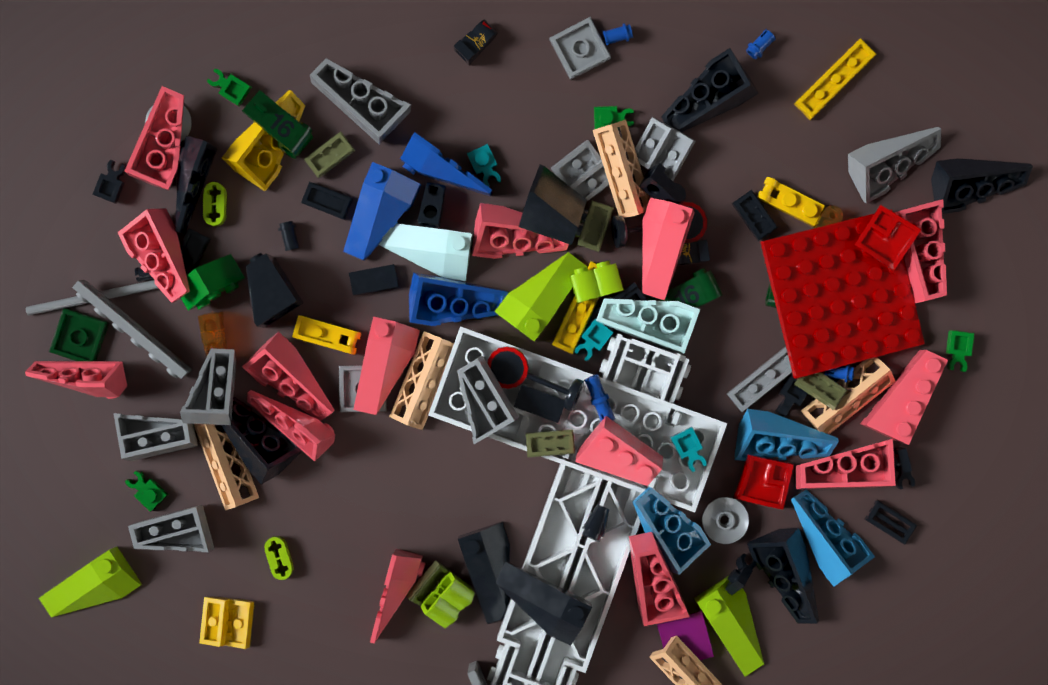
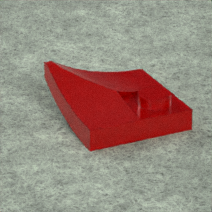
M880 205L854 246L894 271L922 229Z
M748 454L733 498L783 510L794 465Z

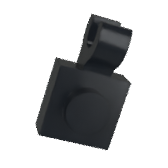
M793 374L789 376L779 392L785 398L775 411L782 416L788 414L793 404L801 406L808 394L795 385L798 378H793Z
M903 447L894 448V467L899 472L895 480L896 487L900 490L903 489L902 481L904 479H908L910 486H915L907 449Z
M745 553L736 560L738 570L734 569L727 578L729 583L725 590L731 595L746 585L753 572L752 569L756 566L755 561L749 565L745 563Z

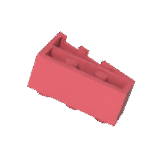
M605 416L578 448L575 462L648 486L662 470L663 456Z

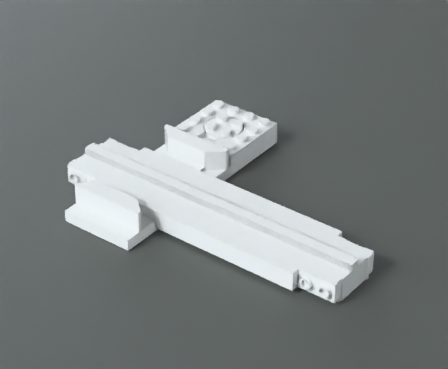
M460 326L428 416L472 431L467 417V407L463 399L457 370L481 356L488 362L490 355L501 347L509 346L518 349L528 361V373L567 389L570 388L575 379L584 381V379L593 376V374ZM617 334L616 338L611 337L607 350L611 351L608 360L603 359L599 372L603 373L602 377H599L605 394L608 393L609 405L616 418L613 421L663 456L662 470L648 486L575 462L578 448L600 423L597 410L591 404L590 400L592 398L585 381L573 411H569L564 407L558 423L515 408L514 404L521 385L564 400L567 396L566 394L527 378L515 388H502L519 418L488 436L489 438L527 451L526 433L573 429L574 454L541 456L558 462L560 465L522 569L590 601L592 609L582 630L570 646L549 636L511 599L497 636V641L504 643V646L499 645L495 658L499 659L497 666H492L487 678V680L491 681L490 685H576L579 676L576 670L586 673L630 552L629 536L636 535L640 525L633 501L648 487H652L667 499L670 504L692 512L696 511L727 423L674 404L675 400L680 399L683 387L680 386L682 379L688 377L691 365L688 364L689 359L685 358L686 356L679 353L673 354L635 339H626L623 335ZM689 427H693L703 449L697 451L698 455L704 457L707 465L703 466L700 460H695L693 462L694 472L688 467V457L680 458L670 438ZM596 505L610 510L605 535L601 537L600 542L582 535L584 531L582 527Z

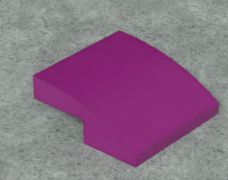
M702 611L689 614L688 618L657 624L663 649L671 637L678 636L699 660L714 657Z

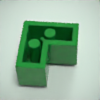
M229 254L199 266L187 275L190 291L181 297V300L188 311L196 307L198 310L209 306L211 304L210 301L221 296V292L226 291L228 294L239 288L238 283L245 277L233 256Z

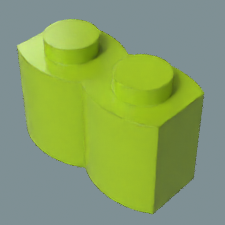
M609 260L596 264L597 268L588 271L587 267L574 270L575 274L571 275L570 279L577 303L623 291L616 263L610 264Z
M449 572L440 581L437 588L427 596L421 605V609L426 616L443 628H447L457 620L459 612L472 603L475 592L469 584L452 572Z

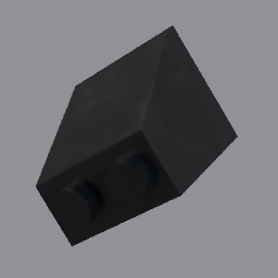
M540 164L530 188L519 227L572 245L574 237H580L584 225L582 223L585 222L588 210L584 209L587 200L548 168Z
M259 253L250 259L251 263L246 266L254 323L257 327L266 328L304 302L275 257L267 253L264 255Z

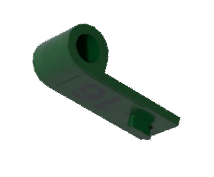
M261 90L256 93L242 110L246 116L277 140L279 148L293 159H296L313 139L312 129L303 122L300 124Z
M703 268L693 273V279L668 290L665 301H679L697 308L723 294L712 271L707 272ZM655 297L648 299V300L664 301V300H661V299H658V298H655Z

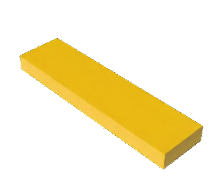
M860 38L794 105L811 120L877 54Z
M590 261L588 271L596 269V263ZM574 296L554 338L553 346L573 355L599 297L577 303Z

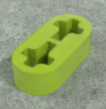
M211 182L204 188L203 218L207 224L218 227L226 220L227 192L223 185ZM214 187L221 191V194L216 196V203H214V196L210 195V191H214ZM214 206H216V213L220 214V218H216V222L209 218V214L214 213Z
M273 536L265 543L266 557L272 575L278 580H285L293 573V562L285 539L280 536ZM273 541L276 544H281V548L278 549L280 555L278 557L276 551L270 549ZM279 559H281L283 566H288L285 575L277 571V568L280 567Z

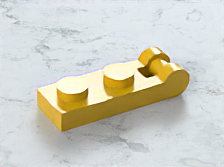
M766 177L764 181L765 186L762 191H759L757 198L814 227L825 205L779 183L771 177ZM773 189L779 192L776 199L770 196Z
M298 315L292 337L355 355L357 348H355L357 339H360L361 333ZM342 335L349 336L346 345L340 344Z

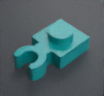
M488 144L467 153L476 175L484 174L483 182L485 185L490 187L488 183L489 177H495L498 183L501 182L500 175L492 170V168L498 165Z
M595 318L581 336L586 342L578 345L575 353L577 354L580 349L584 348L588 351V355L584 360H589L593 353L592 349L595 347L600 351L614 332L604 324L597 322Z
M689 427L670 437L680 458L688 457L687 464L692 472L695 471L693 467L695 460H700L703 466L707 465L705 458L697 453L703 447L693 427Z

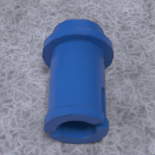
M624 23L622 27L603 31L606 46L623 40L628 42L629 39L633 38L630 24L625 25Z
M765 29L753 43L748 44L746 52L753 59L761 58L765 49L776 40L775 36Z
M850 364L826 370L824 375L829 378L842 379L845 382H848V380L853 381L854 367H850Z

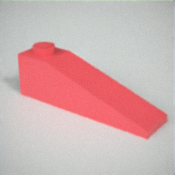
M164 86L161 87L126 166L125 172L129 176L166 190L170 189L179 168L184 95Z
M480 203L475 220L472 256L497 259L502 258L504 254L516 253V256H523V252L537 251L539 254L566 251L569 244L520 228L519 223L522 212L504 206Z
M166 208L146 209L118 232L127 253L131 258H136L142 265L140 268L155 279V285L171 303L176 302L190 291L178 235Z
M373 316L353 410L373 415L378 414L392 388L414 356L420 330L396 321Z
M280 332L271 337L242 366L257 382L265 387L269 384L277 389L279 396L282 398L288 396L296 401L298 408L314 418L322 421L334 412V408L297 349Z
M250 390L247 393V402L313 461H316L334 443L335 433L329 424H323L319 419Z

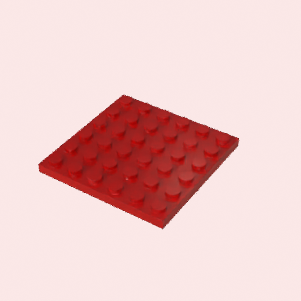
M874 214L760 242L793 378L808 376L925 344L904 257L893 271L854 246Z

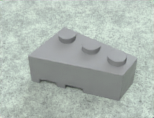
M210 349L199 372V377L189 392L190 395L186 404L180 411L183 423L231 425L237 362L235 349Z
M483 356L457 370L474 444L519 418Z
M114 413L121 459L134 461L198 446L194 424L183 423L180 419Z
M203 505L140 521L128 526L134 549L201 551L207 553L215 549Z

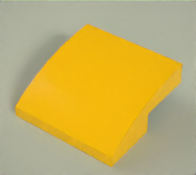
M204 597L199 643L218 647L225 645L242 649L250 648L254 601Z

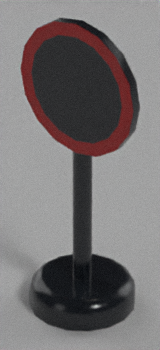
M680 203L679 205L692 208L695 212L685 243L698 241L707 229L705 212L694 203ZM613 216L611 230L615 246L617 248L624 247L627 244L628 233L642 232L643 226L627 227L622 216Z
M514 347L498 348L490 355L487 362L502 388H515L522 384L526 378L566 394L564 407L569 411H573L584 386L583 380L575 379L570 388L567 389L528 373L529 366L526 357Z

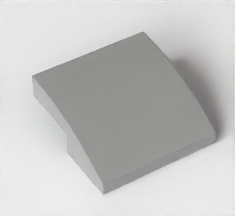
M652 117L635 147V151L640 165L650 170L660 162L666 168L664 173L674 181L696 140Z
M589 140L584 141L551 167L556 176L587 201L609 185L602 159Z

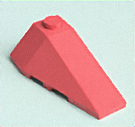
M650 198L643 217V294L665 301L695 213L692 208Z
M35 361L25 371L28 377L95 397H106L107 399L119 397L127 387L123 362Z
M396 549L392 554L384 584L386 588H384L381 596V607L376 616L370 643L375 644L417 577L423 575L426 563L422 562V555Z

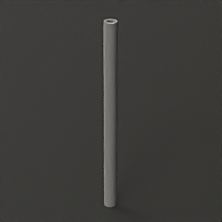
M155 280L99 292L106 298L111 299L159 288L155 285ZM75 296L27 306L26 313L30 316L87 303Z

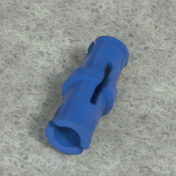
M596 374L584 379L592 398L590 400L591 404L595 406L600 422L605 416L615 420L616 418L609 405L608 393L605 394L599 375Z

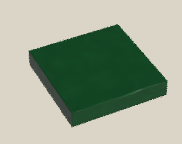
M63 308L49 352L75 361H97L109 322Z

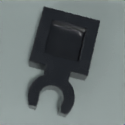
M109 160L107 163L108 174H100L92 195L117 204L125 183L120 181L119 178L126 173V165L121 164L120 169L115 171L114 165L116 162Z

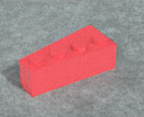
M943 199L895 212V214L922 229L904 255L915 303L947 295L946 265L944 264L943 253L945 252V243H943L944 219H942Z

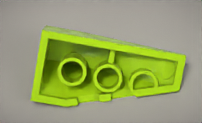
M567 252L544 270L509 292L494 312L529 339L535 341L572 289L570 276L575 274L574 270L587 266Z
M116 546L42 595L39 600L49 615L55 617L121 599L140 587L142 583Z
M727 576L694 599L743 675L747 676L764 665L746 593L743 588L733 595L725 590L729 583Z

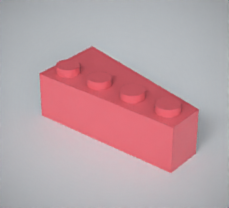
M919 350L900 373L901 375L896 382L888 388L886 394L872 408L873 410L860 424L897 442L909 445L948 360L928 350Z
M893 439L795 466L796 489L896 486Z
M648 532L629 536L637 603L643 625L649 626L688 618L689 614L683 597L653 533Z

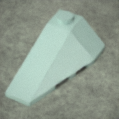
M396 224L383 236V240L379 244L440 277L466 281L473 239L471 233Z
M604 299L596 321L657 347L682 355L685 353L700 309L679 301Z

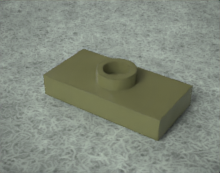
M340 131L304 160L315 175L320 178L355 152V149Z
M595 201L591 202L577 245L596 252L600 251L614 210L613 207Z
M821 372L800 377L795 382L796 386L832 410H835L847 392V389Z
M573 429L526 433L527 457L575 453Z
M435 560L408 592L406 597L421 607L427 596L452 571Z

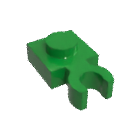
M214 69L213 71L219 75V80L213 82L208 79L207 82L214 88L221 87L218 94L240 107L252 87L232 74L226 79L219 69Z
M617 106L594 107V130L625 120V115L633 114L634 110L628 108L621 113H617ZM627 121L628 127L634 126V122Z
M949 330L946 354H952V358L948 361V370H954V364L958 362L960 364V372H966L967 362L964 359L965 356H972L974 333Z
M137 470L134 474L138 477V482L133 483L132 480L127 479L125 483L128 487L138 490L134 497L151 512L169 494L153 479H149L146 482L144 474Z

